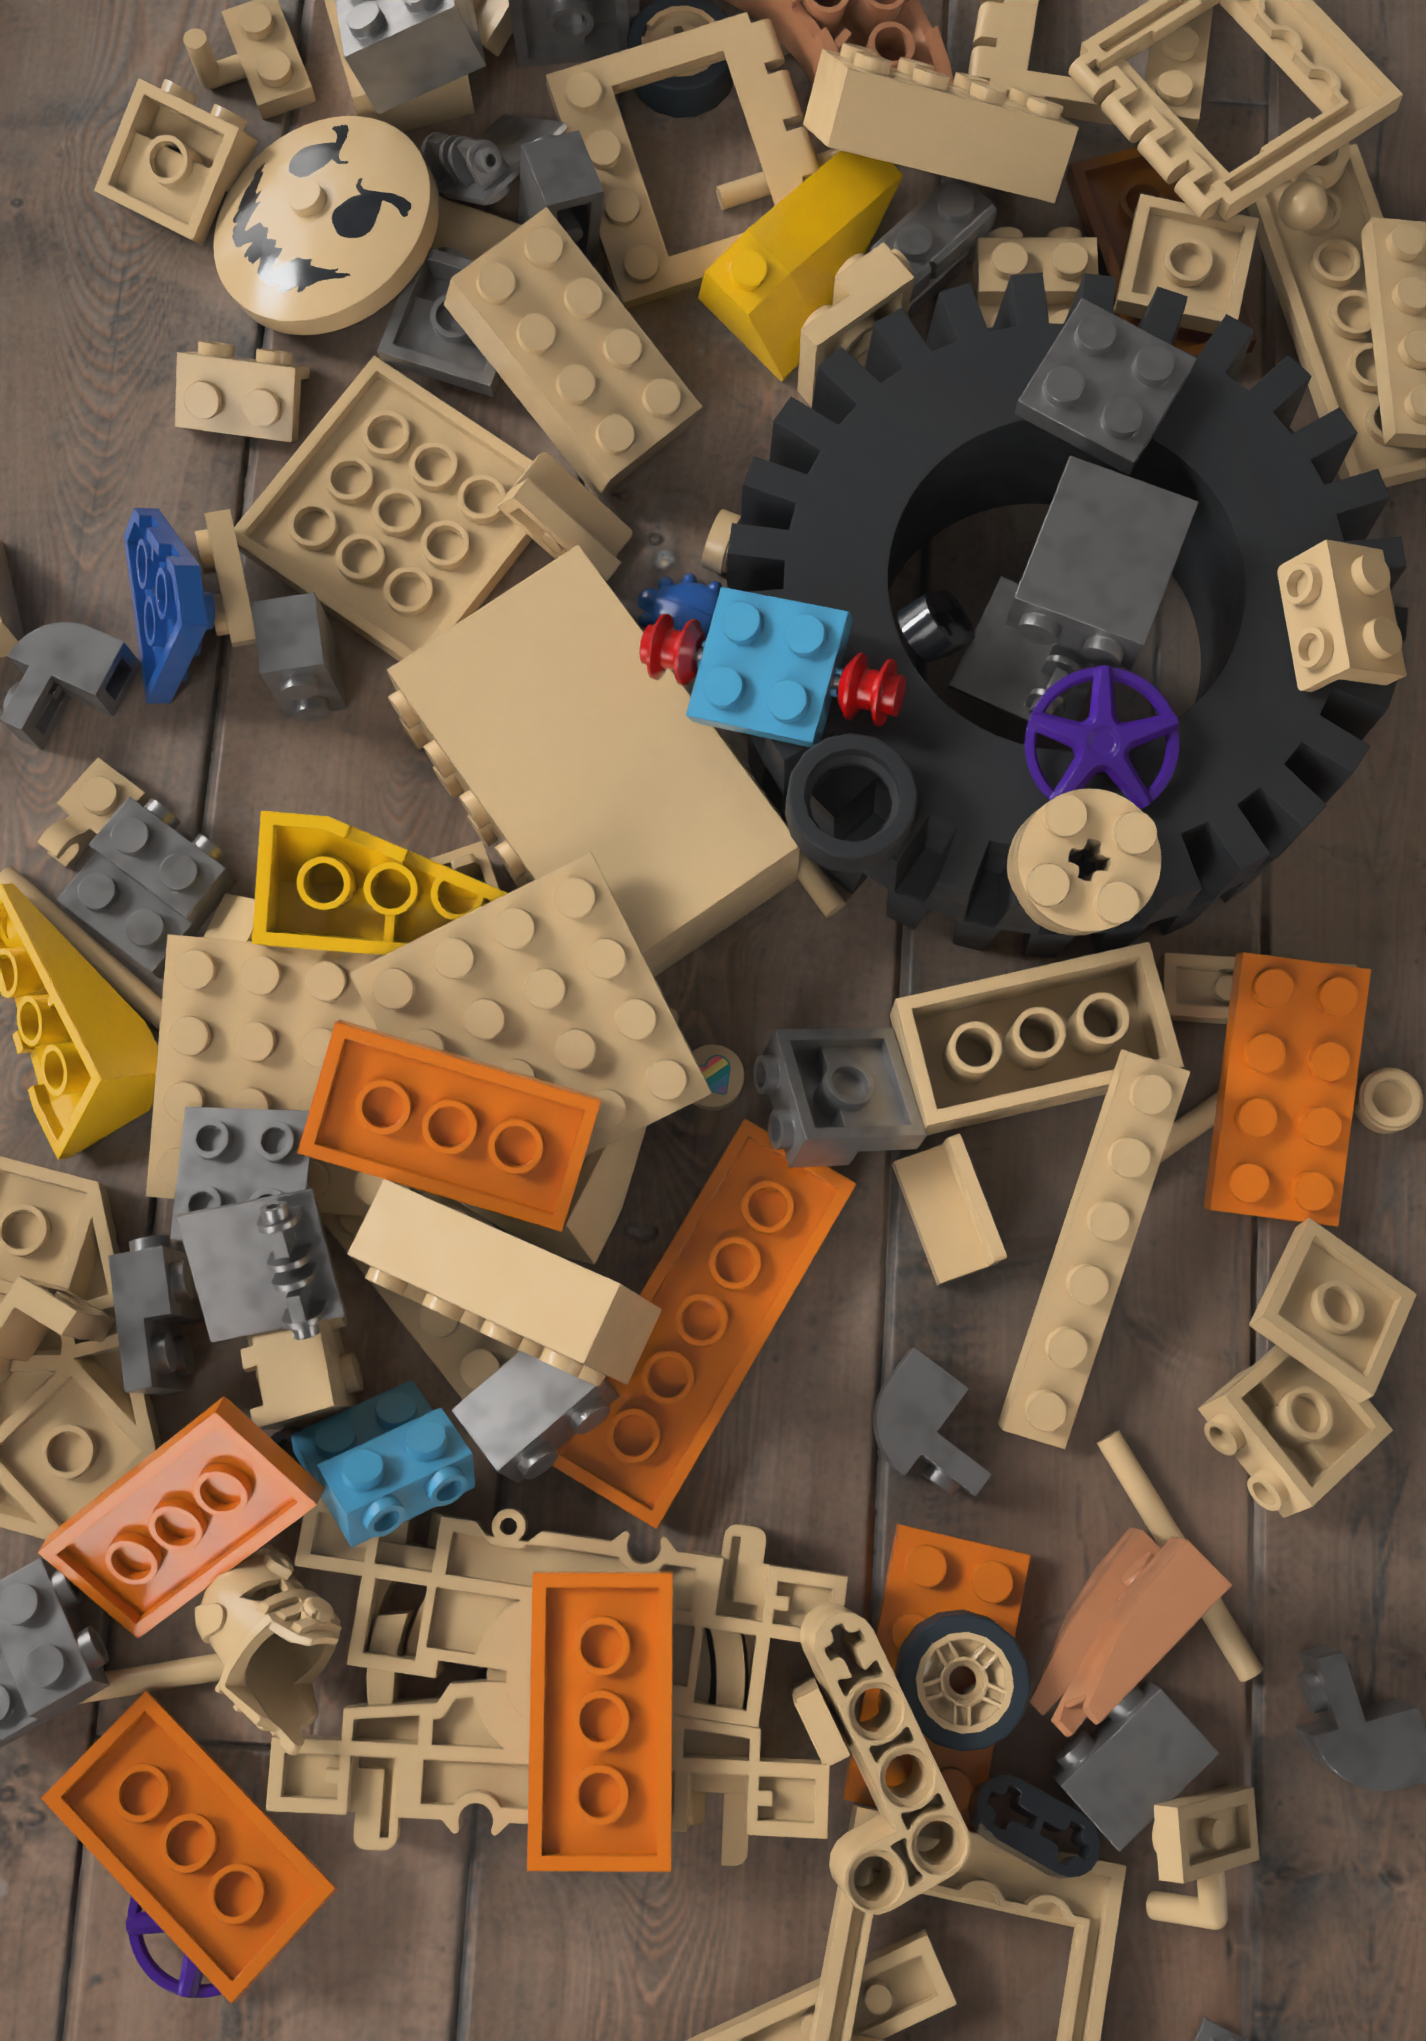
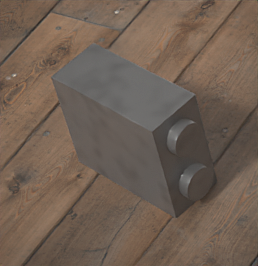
M1070 456L1019 583L1005 624L1016 628L1021 636L1031 642L1041 645L1057 643L1081 652L1084 659L1096 666L1109 665L1114 668L1120 666L1131 671L1146 642L1198 501Z

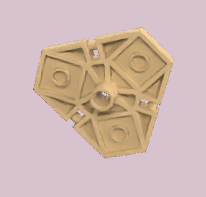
M0 1156V1304L18 1276L62 1286L116 1319L108 1255L119 1254L120 1249L116 1241L117 1235L106 1185ZM116 1321L102 1343L61 1336L49 1329L27 1362L0 1358V1527L46 1540L48 1535L162 1446L150 1394L129 1393L124 1390Z

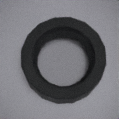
M848 733L825 738L804 752L790 773L785 806L790 836L806 857L826 869L855 873L877 868L898 853L911 832L918 800V791L913 771L896 749L876 737ZM847 766L866 769L881 778L889 790L892 802L890 817L882 830L869 839L856 842L835 839L823 832L813 819L810 807L812 790L819 779L831 770Z

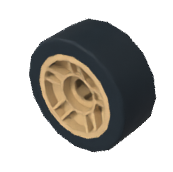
M657 0L648 4L634 18L627 36L628 49L728 17L723 10L710 0ZM723 60L634 88L639 99L655 112L674 118L696 117L716 108L730 94L734 82L727 61Z
M967 1610L938 1612L917 1624L901 1644L894 1670L896 1679L922 1734L934 1744L959 1752L987 1749L1009 1736L1025 1714L1031 1690L1028 1663L1015 1638L989 1617ZM965 1666L970 1668L971 1672L976 1676V1683H970L961 1695L951 1688L949 1677L955 1668Z

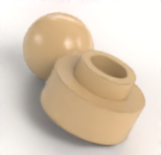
M1349 142L1318 161L1317 164L1320 166L1312 165L1290 179L1293 184L1288 186L1281 195L1278 207L1280 218L1287 227L1296 231H1306L1317 226L1322 221L1328 208V198L1325 189L1335 185L1341 178L1350 158Z

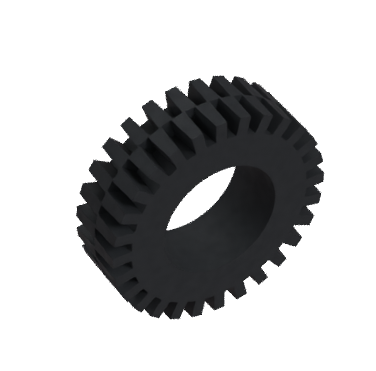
M1043 272L1010 276L995 323L991 328L986 326L970 283L939 292L926 343L902 308L876 321L873 326L865 368L840 346L818 366L812 408L791 396L776 416L772 428L770 459L767 461L755 456L753 457L742 484L741 523H732L727 553V588L848 611L854 621L841 669H844L858 653H865L870 669L881 670L885 662L891 658L895 659L897 663V674L904 675L906 678L905 696L900 712L897 716L888 715L881 727L874 725L872 713L868 710L861 709L852 721L846 720L838 703V697L833 696L821 741L825 738L853 733L876 737L896 749L913 771L918 791V800L911 832L896 855L877 868L855 873L829 869L828 876L852 895L868 876L889 889L887 917L915 930L928 909L956 918L957 924L953 944L979 951H984L1000 930L1023 933V957L1055 958L1075 935L1059 934L1034 922L1019 903L1008 879V853L1016 832L1035 811L1049 802L1036 786L1029 772L1024 744L1013 742L986 731L948 706L928 686L910 661L894 624L888 592L894 579L912 555L943 529L961 519L992 508L1018 504L1051 505L1070 456L1198 501L1171 574L1178 582L1189 603L1198 631L1201 655L1199 687L1195 704L1177 718L1179 723V754L1174 773L1160 795L1141 810L1154 821L1157 828V837L1161 849L1160 876L1151 898L1133 918L1113 928L1090 934L1095 954L1127 947L1153 922H1157L1165 936L1193 923L1219 896L1227 903L1248 887L1327 806L1326 803L1355 772L1370 748V745L1362 740L1388 710L1397 681H1394L1385 686L1338 679L1313 692L1300 691L1297 687L1277 574L1279 566L1328 539L1383 550L1385 563L1390 571V590H1392L1407 567L1402 537L1366 540L1390 499L1379 469L1333 482L1358 434L1342 409L1338 407L1296 432L1290 428L1312 376L1292 357L1287 355L1250 390L1236 381L1254 329L1226 314L1198 357L1190 354L1197 358L1194 367L1130 475L1014 414L1019 398L1080 299L1083 298L1113 314L1116 277L1084 273L1064 324L1049 323ZM1157 286L1138 328L1174 346L1188 296ZM1394 606L1397 626L1400 629L1404 642L1407 633L1408 608ZM747 734L748 765L763 790L777 784L781 790V817L788 825L785 806L790 773L804 752L809 750L810 747ZM1165 735L1137 746L1129 753V759L1146 789L1152 785L1161 770L1165 756ZM1037 748L1041 770L1050 785L1055 789L1074 759L1073 751ZM848 766L831 770L823 775L813 788L810 800L813 819L822 831L835 839L851 842L869 839L881 831L890 817L892 806L889 790L881 778L866 769ZM1097 773L1083 788L1106 790L1127 799L1106 773ZM1085 848L1073 855H1069V862L1079 866L1078 878L1080 879L1096 871V863L1088 860L1089 851Z

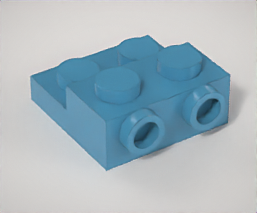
M413 1380L407 1381L291 1434L294 1454L302 1467L325 1487L321 1498L351 1548L373 1537L385 1536L397 1529L401 1523L436 1506L451 1504L463 1493L475 1488L473 1453L443 1409L440 1407L433 1410Z

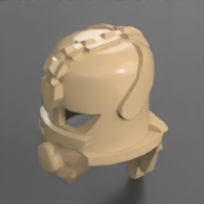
M264 1544L230 1571L218 1575L205 1590L201 1605L195 1607V1624L202 1641L211 1644L225 1665L215 1691L225 1694L235 1704L233 1706L234 1710L244 1713L258 1729L270 1731L274 1737L280 1738L279 1744L289 1755L295 1756L304 1744L300 1729L313 1724L319 1715L313 1682L325 1669L339 1641L340 1630L342 1629L340 1625L341 1620L334 1614L330 1603L312 1590L305 1589L292 1574L294 1570L293 1562L285 1553L279 1552L281 1549L274 1548L271 1544Z

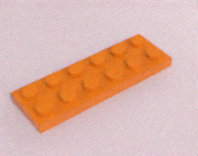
M744 1118L640 1294L641 1297L662 1310L628 1385L607 1375L605 1376L620 1396L609 1405L610 1412L602 1423L588 1433L582 1435L576 1433L557 1450L558 1457L552 1466L657 1529L857 1183L827 1166L789 1168L785 1150L774 1149L770 1143L768 1132Z

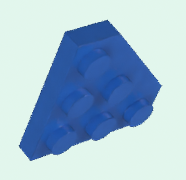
M134 508L123 537L146 704L171 703L180 683L186 682L188 679L189 665L193 657L199 656L201 653L202 638L206 630L213 629L215 602L212 592L210 590H203L200 565L160 509Z

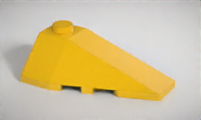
M840 150L750 226L705 270L698 299L781 382L799 366L801 328H803L805 321L818 308L824 305L832 307L834 282L838 270L852 256L858 253L865 255L904 175L893 163Z
M261 811L252 944L386 955L508 893L330 816Z
M13 883L1 884L0 992L6 998L14 997L19 1030L13 1034V1039L18 1054L30 1053L38 1085H33L28 1089L33 1110L57 1159H68L150 1110L154 1103L158 1045L146 1022L29 899Z

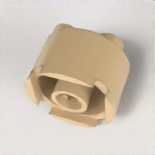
M1101 789L1069 791L1047 802L1020 826L1012 840L1007 859L1008 879L1019 903L1025 909L1024 911L1040 926L1065 935H1087L1110 929L1129 921L1151 898L1161 871V849L1154 821L1125 797ZM1085 848L1089 851L1088 860L1096 863V871L1080 879L1078 878L1079 866L1069 862V855H1073Z

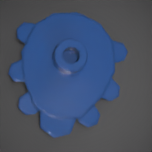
M692 573L684 575L682 582L674 584L671 577L663 576L659 579V590L646 588L638 595V607L645 611L639 616V625L644 628L649 624L654 625L657 619L666 613L673 617L675 629L683 630L686 623L691 619L698 620L707 638L720 588L723 586L720 582L713 581L707 587L702 583H698L697 576Z

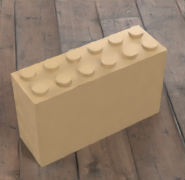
M577 545L388 668L387 672L396 692L388 696V699L399 715L398 721L418 750L424 748L434 765L432 767L433 771L450 796L455 798L463 793L459 796V800L469 814L467 818L483 843L489 847L497 841L499 845L494 848L504 863L501 866L516 889L590 852L593 853L654 977H656L797 880L800 848L790 836L789 828L715 728L694 723L686 716L691 696L682 685L677 683L672 670L667 669L659 680H653L649 677L647 664L641 662L639 655L643 631L580 546Z

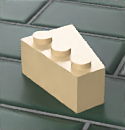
M326 1237V1241H327L328 1248H329V1252H330V1256H331V1251H330L329 1243H328V1240H327V1237ZM344 1303L345 1316L320 1321V1333L308 1339L296 1340L293 1338L292 1331L284 1328L247 1335L249 1347L240 1349L245 1372L248 1373L254 1370L256 1372L263 1405L250 1409L252 1421L261 1430H282L335 1415L358 1404L355 1393L364 1389L361 1369L354 1352L345 1354L339 1331L340 1328L346 1327L348 1324Z

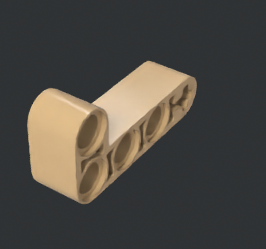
M826 1603L816 1606L811 1610L801 1624L800 1640L802 1648L880 1813L848 1831L836 1841L830 1853L829 1867L832 1878L857 1909L866 1914L880 1915L897 1908L957 1873L964 1866L969 1856L971 1840L964 1820L874 1630L867 1620L841 1604ZM836 1625L849 1632L842 1638V1645L849 1659L856 1663L858 1667L848 1669L846 1662L827 1648L834 1641L831 1629ZM879 1688L882 1695V1705L878 1714L871 1720L864 1722L856 1721L854 1707L859 1695L865 1690ZM903 1754L911 1755L913 1764L908 1779L900 1785L887 1786L885 1776L889 1763L897 1756ZM942 1821L943 1833L939 1843L930 1850L918 1851L917 1837L921 1829L930 1822ZM871 1856L881 1857L882 1867L877 1879L865 1886L854 1885V1872L858 1864Z

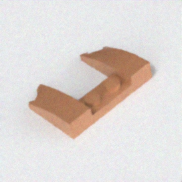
M1130 1527L1097 1565L1069 1609L1029 1702L1043 1716L1063 1695L1051 1721L1066 1737L1073 1735L1087 1717L1095 1725L1101 1723L1232 1584L1189 1540L1172 1536L1161 1549L1144 1530Z

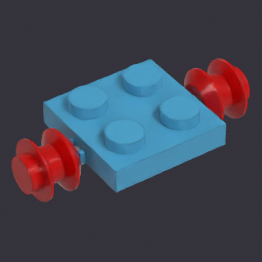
M725 587L720 588L707 639L698 620L691 619L686 623L683 630L675 629L673 617L670 614L664 613L657 619L654 625L649 624L645 628L640 642V660L643 664H647L648 675L651 679L659 680L667 669L674 670L677 683L686 686L696 676L686 716L692 722L810 748L821 742L833 696L838 697V703L846 720L852 721L858 712L863 709L871 711L874 725L881 727L888 715H898L906 690V678L904 675L897 674L895 659H888L881 670L869 668L867 655L865 653H858L844 669H841L854 621L848 611Z

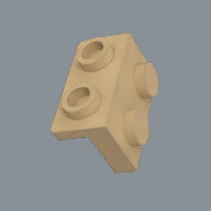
M198 341V351L177 352L175 427L284 442L298 441L301 380L309 379L310 366L293 364L292 352L257 349L256 359L234 356L235 345L210 341Z
M1326 539L1279 566L1277 570L1297 687L1300 691L1313 692L1338 679L1386 686L1407 676L1402 653L1403 640L1400 629L1397 626L1390 590V571L1385 563L1383 550Z

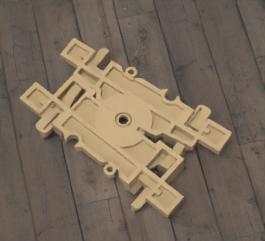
M320 1498L314 1508L303 1515L294 1566L362 1576L347 1665L367 1668L368 1702L348 1705L344 1708L342 1737L302 1735L304 1744L295 1756L289 1755L279 1744L280 1738L272 1737L266 1811L347 1815L349 1812H355L354 1842L356 1846L364 1850L380 1851L392 1848L399 1840L401 1818L442 1820L452 1833H458L463 1825V1809L473 1803L483 1804L490 1810L493 1817L491 1833L494 1836L498 1835L509 1823L528 1824L532 1573L535 1571L673 1572L672 1831L687 1832L691 1825L705 1823L706 1792L724 1793L722 1866H737L747 1859L748 1835L827 1839L830 1766L828 1767L827 1764L823 1765L821 1760L760 1757L761 1725H759L770 1638L801 1642V1624L811 1610L816 1606L826 1603L845 1605L847 1575L764 1563L766 1548L765 1532L759 1527L741 1522L730 1525L726 1529L722 1555L704 1553L698 1550H692V1552L680 1551L676 1549L667 1536H663L660 1540L661 1550L657 1558L653 1561L642 1563L635 1560L629 1552L628 1542L631 1536L629 1530L624 1531L614 1540L547 1530L541 1531L531 1540H523L522 1538L528 1529V1520L521 1510L515 1508L504 1509L494 1517L492 1522V1532L494 1535L488 1534L481 1522L471 1519V1516L432 1512L427 1546H424V1543L413 1542L418 1516L401 1523L397 1529L385 1536L373 1537L351 1548L322 1498ZM506 1518H512L517 1523V1529L513 1534L507 1533L503 1528ZM397 1582L427 1586L426 1597L418 1610L410 1632L406 1654L404 1642L414 1610L402 1611V1609L385 1612ZM836 1625L831 1629L834 1641L828 1647L839 1648L842 1629L840 1626ZM706 1628L711 1629L716 1657V1705L709 1704L711 1661ZM742 1634H744L748 1659V1681L745 1709H742L745 1694V1661ZM448 1662L487 1668V1679L453 1681L443 1694H437L435 1697L403 1698L405 1674L436 1678L446 1670Z

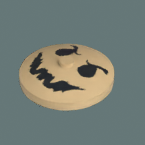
M362 116L332 117L312 122L289 132L265 148L250 162L236 179L223 202L214 232V259L223 285L248 316L266 328L292 335H316L333 332L362 321L387 305L407 286L429 253L437 231L440 208L439 193L433 173L421 152L406 134L396 127L374 118Z

